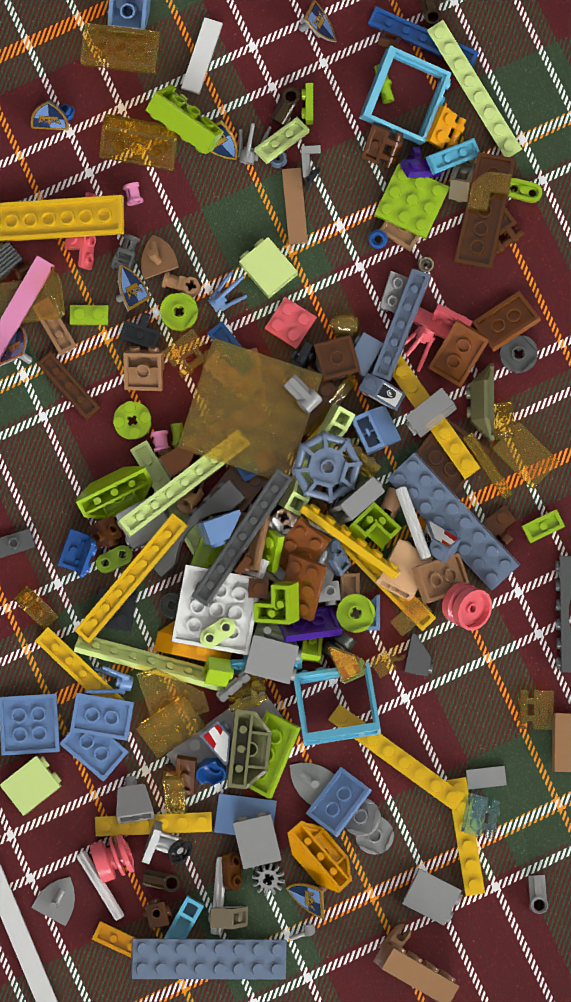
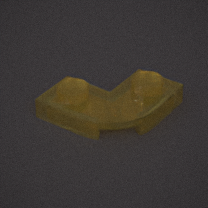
M485 172V174L478 177L471 186L468 208L488 211L490 192L509 195L512 174Z

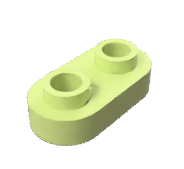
M227 617L217 620L200 633L199 639L201 644L206 648L215 647L235 632V623ZM223 624H228L229 630L224 631L222 629ZM209 634L213 636L211 642L206 641V636Z

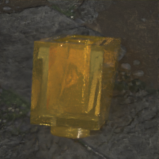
M28 585L14 598L19 606L44 630L58 618L57 614Z
M327 646L342 683L346 684L366 675L364 669L367 667L362 658L359 659L358 656L334 646Z

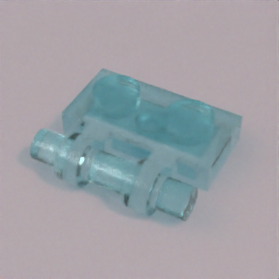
M473 793L468 794L461 832L482 836V831L485 830V838L493 840L494 832L497 830V826H495L497 815H500L501 810L499 809L500 801L492 800V806L490 807L488 806L489 798ZM486 813L490 814L488 824L484 823Z

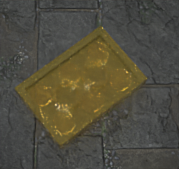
M520 422L492 448L531 489L535 488L560 463Z
M182 695L137 725L136 730L159 759L204 729L206 725L185 695Z

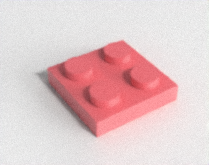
M284 297L264 330L297 350L317 317Z

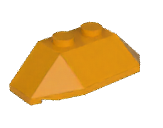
M175 621L158 631L154 651L206 662L208 656L231 660L232 652L172 642Z
M300 821L288 832L292 855L318 885L339 893L352 881L348 856L323 827Z

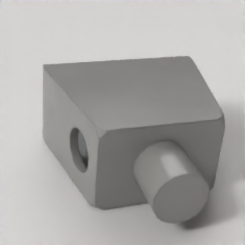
M135 776L126 777V786L119 787L117 791L116 816L118 824L155 819L145 784H137Z

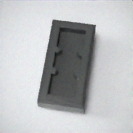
M26 529L1 537L0 558L35 548L31 530Z

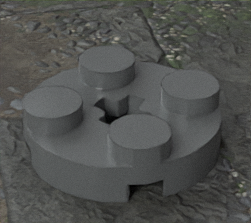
M519 335L503 345L499 352L502 365L508 371L515 374L529 371L535 365L538 356L535 342L524 335ZM514 350H522L523 358H515Z

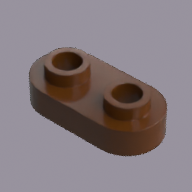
M225 852L221 860L223 886L228 891H237L242 884L240 856L237 852Z

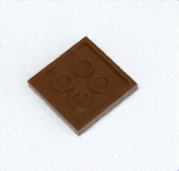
M446 418L479 465L489 452V449ZM431 432L416 453L456 495L468 478H463Z

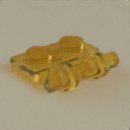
M193 329L164 350V356L174 368L179 364L183 366L178 372L182 378L187 374L193 373V369L201 363L207 362V358L212 353L209 349L201 353L199 348L204 343ZM194 353L197 357L188 364L185 359Z
M351 442L363 464L360 467V472L366 477H375L381 466L376 463V459L366 455L360 446H355ZM345 450L343 454L345 460L347 462H352L347 451Z
M249 675L250 680L246 684L243 683V686L232 696H228L230 702L235 701L234 704L229 705L230 711L234 712L235 709L245 710V708L250 706L257 707L261 703L268 701L266 694L259 696V693L266 691L265 678ZM252 696V698L243 701V698Z
M520 690V698H518V704H520V715H518L520 729H527V721H533V729L552 730L554 691L534 690V698H528V690ZM528 704H533V716L528 715Z

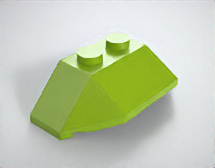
M145 466L122 467L90 483L75 501L86 518L102 520L110 516L116 517V514L144 500L153 482Z

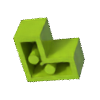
M373 502L348 529L355 538L359 537L365 540L369 537L383 549L402 528Z
M279 581L272 584L271 599H262L254 603V622L290 625L299 621V582Z

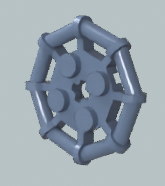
M321 431L320 434L298 445L299 449L291 473H294L305 497L310 496L333 503L337 498L356 489V480L360 467L363 464L351 444V439ZM322 441V448L315 452L309 449ZM328 441L340 444L341 446L338 450L328 447ZM345 449L352 462L347 463L344 459L342 452ZM305 453L310 455L307 467L301 468ZM330 462L329 465L332 466V469L326 473L324 472L323 464ZM352 467L349 480L347 481L345 479L347 469ZM302 472H308L309 477L313 481L310 485L307 484ZM342 482L345 484V486L332 492V487L337 483ZM317 484L327 487V493L314 490Z

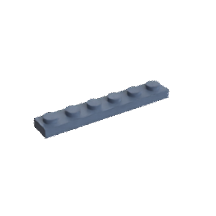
M412 268L372 375L391 382L431 278L430 274Z

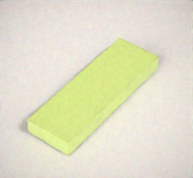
M296 117L255 147L254 152L268 164L307 135L310 129Z

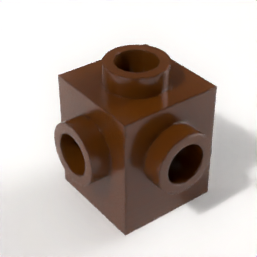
M113 516L99 520L89 527L98 548L104 546L107 548L113 547L117 544V540L122 537L120 528Z
M160 898L149 900V904L145 905L146 909L143 910L144 920L149 922L150 929L169 925V916H172L170 904L166 905V902L161 901ZM154 910H159L160 915H155Z

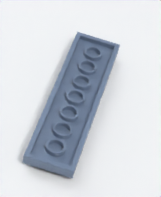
M416 452L387 478L396 489L404 486L407 488L413 507L426 521L431 520L461 538L456 553L460 554L462 560L491 591L520 565L511 553Z
M132 938L131 979H286L287 940Z

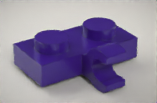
M411 147L413 155H408V159L402 160L400 164L407 178L440 177L442 172L432 174L427 160L421 158L419 147Z

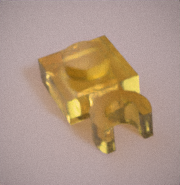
M399 647L393 648L391 655L388 656L384 652L370 662V665L380 679L396 668L393 662L402 661L405 658V655L399 658L395 656V651Z

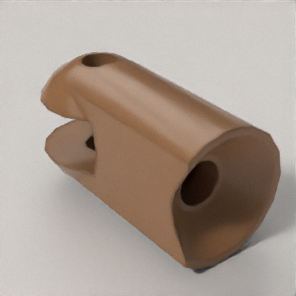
M389 487L380 508L383 511L385 509L392 511L390 517L394 520L401 505L396 494L397 489Z
M193 488L176 502L179 512L189 514L203 499V489L199 488L195 494V488Z
M404 924L396 925L379 947L381 948L384 941L389 944L393 941L403 947L411 936V930L407 929L400 935L399 933L404 928Z

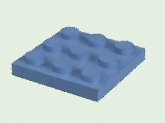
M57 694L0 697L2 755L60 752Z

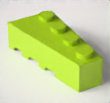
M172 84L156 91L145 111L153 119L162 122L168 130L180 135L183 141L195 146L196 150L200 153L207 154L213 151L223 131L208 117H202L200 110L196 106L189 105L186 102L187 98L183 94L179 96Z

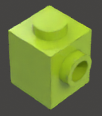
M208 656L203 668L204 683L227 687L229 679L232 680L234 669L231 668V661Z

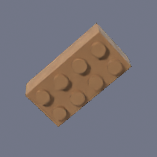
M384 941L373 960L375 964L382 970L438 1002L452 1001L460 987L455 983L456 979L426 960L422 963L423 960L409 950L406 953L407 950L393 941L389 944Z

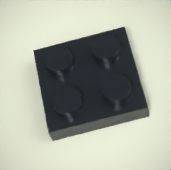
M99 587L96 604L109 589ZM132 593L104 626L105 628L131 632L137 600L136 593Z

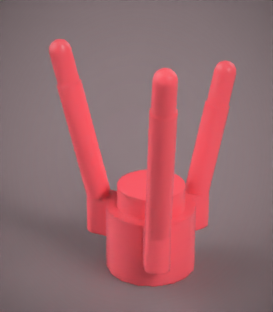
M425 324L418 326L405 343L406 345L416 336L417 340L405 354V356H409L420 342L423 344L428 342L419 362L417 372H420L429 349L436 339L433 337L435 332Z

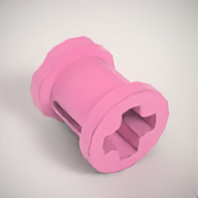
M139 182L128 183L123 186V190L126 191L128 206L143 202L138 189Z
M168 430L151 433V436L154 437V452H163L170 447L167 442Z

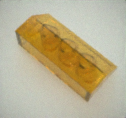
M106 114L102 124L99 158L173 171L180 135L168 130L164 124Z

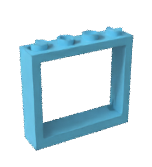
M390 45L385 49L359 119L371 124L375 122L390 128L393 134L401 132L403 133V138L421 145L426 141L425 139L437 114L438 107L444 103L445 97L443 94L445 89L448 90L450 87V76L452 73ZM393 59L439 79L418 135L371 115Z
M356 662L360 672L352 675L365 674L373 723L308 733L300 684L342 677L337 665L335 668L330 669L320 667L316 671L311 672L302 670V672H298L295 675L294 685L304 746L381 734L369 662Z

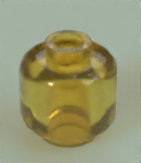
M337 312L335 318H331L330 328L334 330L336 336L342 337L351 334L352 337L355 332H358V317H355L353 312Z

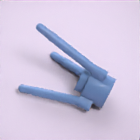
M230 271L217 289L210 295L211 298L207 301L217 312L220 309L224 311L228 307L247 298V295H243L225 304L227 299L224 296L244 279L243 275L221 293L220 290L233 274Z
M102 666V669L95 667V671L116 678L115 686L118 689L86 690L85 693H119L124 695L125 691H131L134 677L106 666Z

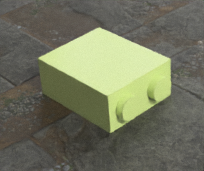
M267 237L265 240L263 238L254 245L255 248L251 252L246 251L240 256L239 265L269 299L298 275V271Z
M35 756L0 784L1 788L23 816L61 787L60 782L62 780L56 772L51 773L47 768L50 765L44 757Z

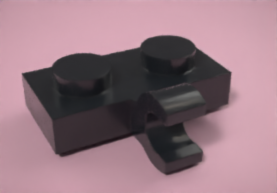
M143 312L139 325L124 321L119 339L145 348L157 347L161 332L147 328L152 316Z
M306 342L300 353L294 351L291 355L294 362L286 373L290 379L295 374L301 379L306 373L308 364L314 361L316 352L312 344Z

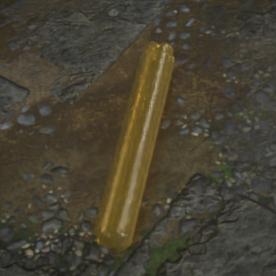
M348 375L305 429L304 434L308 438L324 421L332 404L339 405L357 383V380L352 375Z
M471 432L465 435V442L501 496L505 499L511 496V489L475 435Z

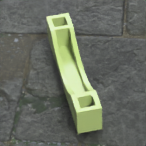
M332 404L316 435L320 434L321 431H326L327 433L342 437L347 432L355 414L339 405ZM322 441L309 449L315 452L322 448ZM328 441V447L334 448L336 443ZM305 456L301 468L307 467L308 462ZM302 472L307 484L310 485L313 481L309 477L308 472ZM294 475L293 481L283 494L278 505L301 516L300 510L304 505H307L310 496L305 497L303 495V490Z

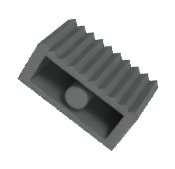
M3 242L0 243L1 281L14 271L15 267L20 266L24 262L9 242L5 244Z

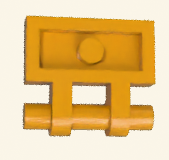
M440 106L425 140L438 149H443L444 145H447L446 149L457 145L460 133H463L465 129L464 124L466 120L459 117L456 123L457 114L445 106ZM451 129H452V130H454V131H453V133H452V135H451V138H449L448 136H449V133H450V131H451Z

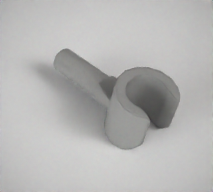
M304 925L305 932L289 936L290 941L304 936H312L315 934V925Z

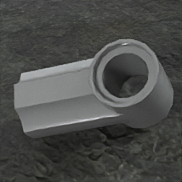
M296 374L283 386L297 400V404L307 414L322 402V398L312 388L309 389Z
M545 875L528 876L529 908L534 913L542 914L548 909ZM537 899L542 900L544 904L543 908L539 911L534 908V902Z

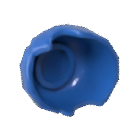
M216 758L203 759L196 770V779L202 785L208 782L214 786L218 782H222L227 775L226 766Z

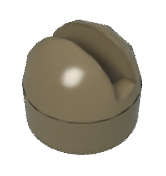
M422 257L419 259L418 268L421 271L429 272L433 269L434 262L431 258ZM422 261L426 263V265L428 266L427 268H425L424 265L421 263Z

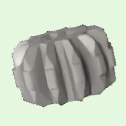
M269 863V869H266L265 864L261 865L263 871L259 868L255 869L260 875H252L253 879H259V881L253 883V886L260 885L257 890L258 893L264 888L265 896H268V889H271L272 894L275 895L274 887L280 891L282 889L277 883H285L284 879H278V877L284 875V872L277 874L276 872L280 867L277 865L272 870V863ZM266 874H270L269 876L273 875L272 884L264 883L263 879H265Z

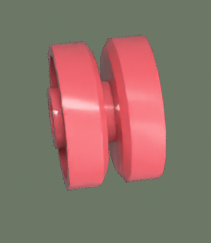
M463 582L453 585L445 594L442 602V612L445 618L466 630L474 631L481 628L489 619L492 611V600L489 594L471 584Z

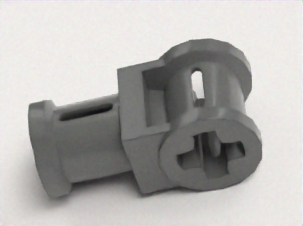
M124 234L123 237L125 239L122 248H118L113 258L111 269H119L120 264L130 270L133 268L136 256L134 251L140 239L133 235Z

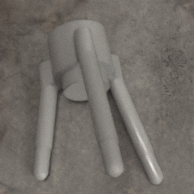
M251 123L247 147H244V149L242 129H239V151L237 157L239 162L248 165H254V161H258L259 158L254 152V148H251L254 123ZM271 126L265 132L261 143L268 138L272 129Z

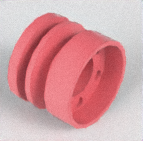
M122 834L116 835L118 844L110 837V847L106 848L103 841L89 845L94 864L103 883L116 879L115 869H118L122 876L126 875L124 866L127 867L129 873L135 872L131 849Z

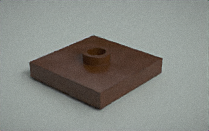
M351 334L314 344L323 382L361 372Z

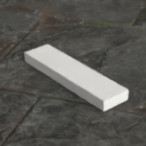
M204 18L181 89L200 94L223 23Z

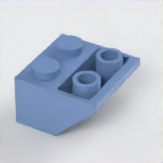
M385 405L354 417L351 422L366 456L401 440Z

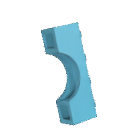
M188 895L164 939H186L205 904Z

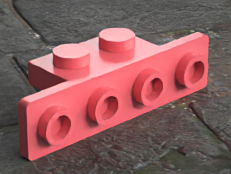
M90 192L85 193V197L98 196ZM96 236L65 238V249L80 250L78 267L92 270Z
M438 304L434 314L419 307L413 323L418 326L425 324L435 332V335L445 339L457 319L468 326H471L473 321L450 310L448 307Z

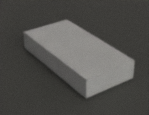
M505 766L466 770L468 789L507 785Z

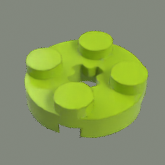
M175 293L168 295L163 300L160 306V315L163 323L168 328L182 332L195 324L198 318V308L195 300L190 295ZM182 307L184 314L178 317L175 316V308L180 309Z
M128 401L119 406L115 411L113 424L121 437L127 440L140 439L151 428V415L143 404ZM136 416L137 424L128 425V418Z
M351 594L343 598L339 603L336 616L341 627L346 631L360 633L367 630L373 623L375 608L372 602L365 596ZM353 608H356L357 611H361V614H359L358 619H355L354 616H350V613L353 612Z

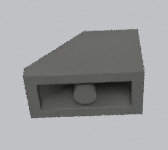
M412 634L404 672L427 677L428 673L432 674L434 662H430L431 656L418 636Z

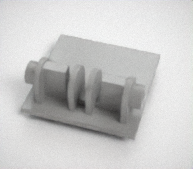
M390 271L379 306L382 311L396 312L409 279L408 277Z

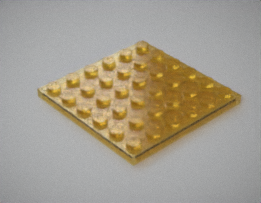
M213 338L177 448L269 479L277 468L290 476L298 453V445L301 443L310 413L304 412L297 404V400L283 386L296 374L309 389L312 388L317 392L323 375Z

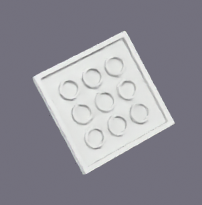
M185 565L171 641L204 647L199 639L200 633L217 620L227 617L234 621L235 632L210 649L248 655L254 626V603L259 599L248 598L249 578L255 577L230 573L214 599L206 607L192 598L191 595L209 569ZM223 624L222 629L224 631L229 630V625ZM209 634L206 636L207 642H211L213 640L212 635Z

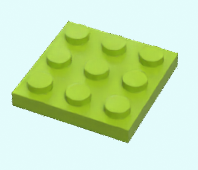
M398 164L374 216L426 239L450 187L429 177L407 178L400 164Z

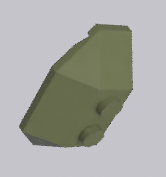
M490 363L470 383V387L466 388V399H470V406L466 408V416L470 418V423L489 442H493L494 363Z
M235 709L227 787L247 789L268 771L272 731L255 711Z

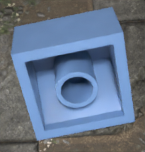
M109 0L107 28L145 32L151 0Z
M232 510L197 523L204 545L218 547L225 544L224 540L230 538L241 514L240 510Z

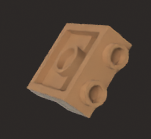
M130 346L129 350L123 353L124 390L162 391L164 350H159V347L155 346L148 347V350H141L140 346Z

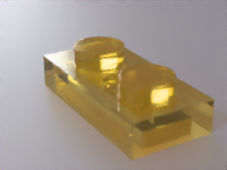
M513 402L494 404L496 440L515 437Z
M418 597L391 620L390 623L403 637L432 611Z
M164 776L162 780L166 813L185 814L187 806L183 776Z

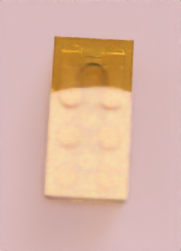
M85 23L80 55L82 66L157 75L161 34L158 31Z

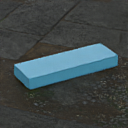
M472 138L425 158L434 175L477 158L480 151L475 139Z

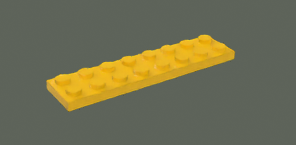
M122 195L0 203V242L124 234V197Z

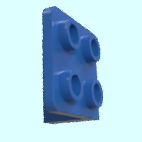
M70 528L57 565L76 571L81 578L88 574L91 567L89 561L91 556H95L98 547L92 535Z

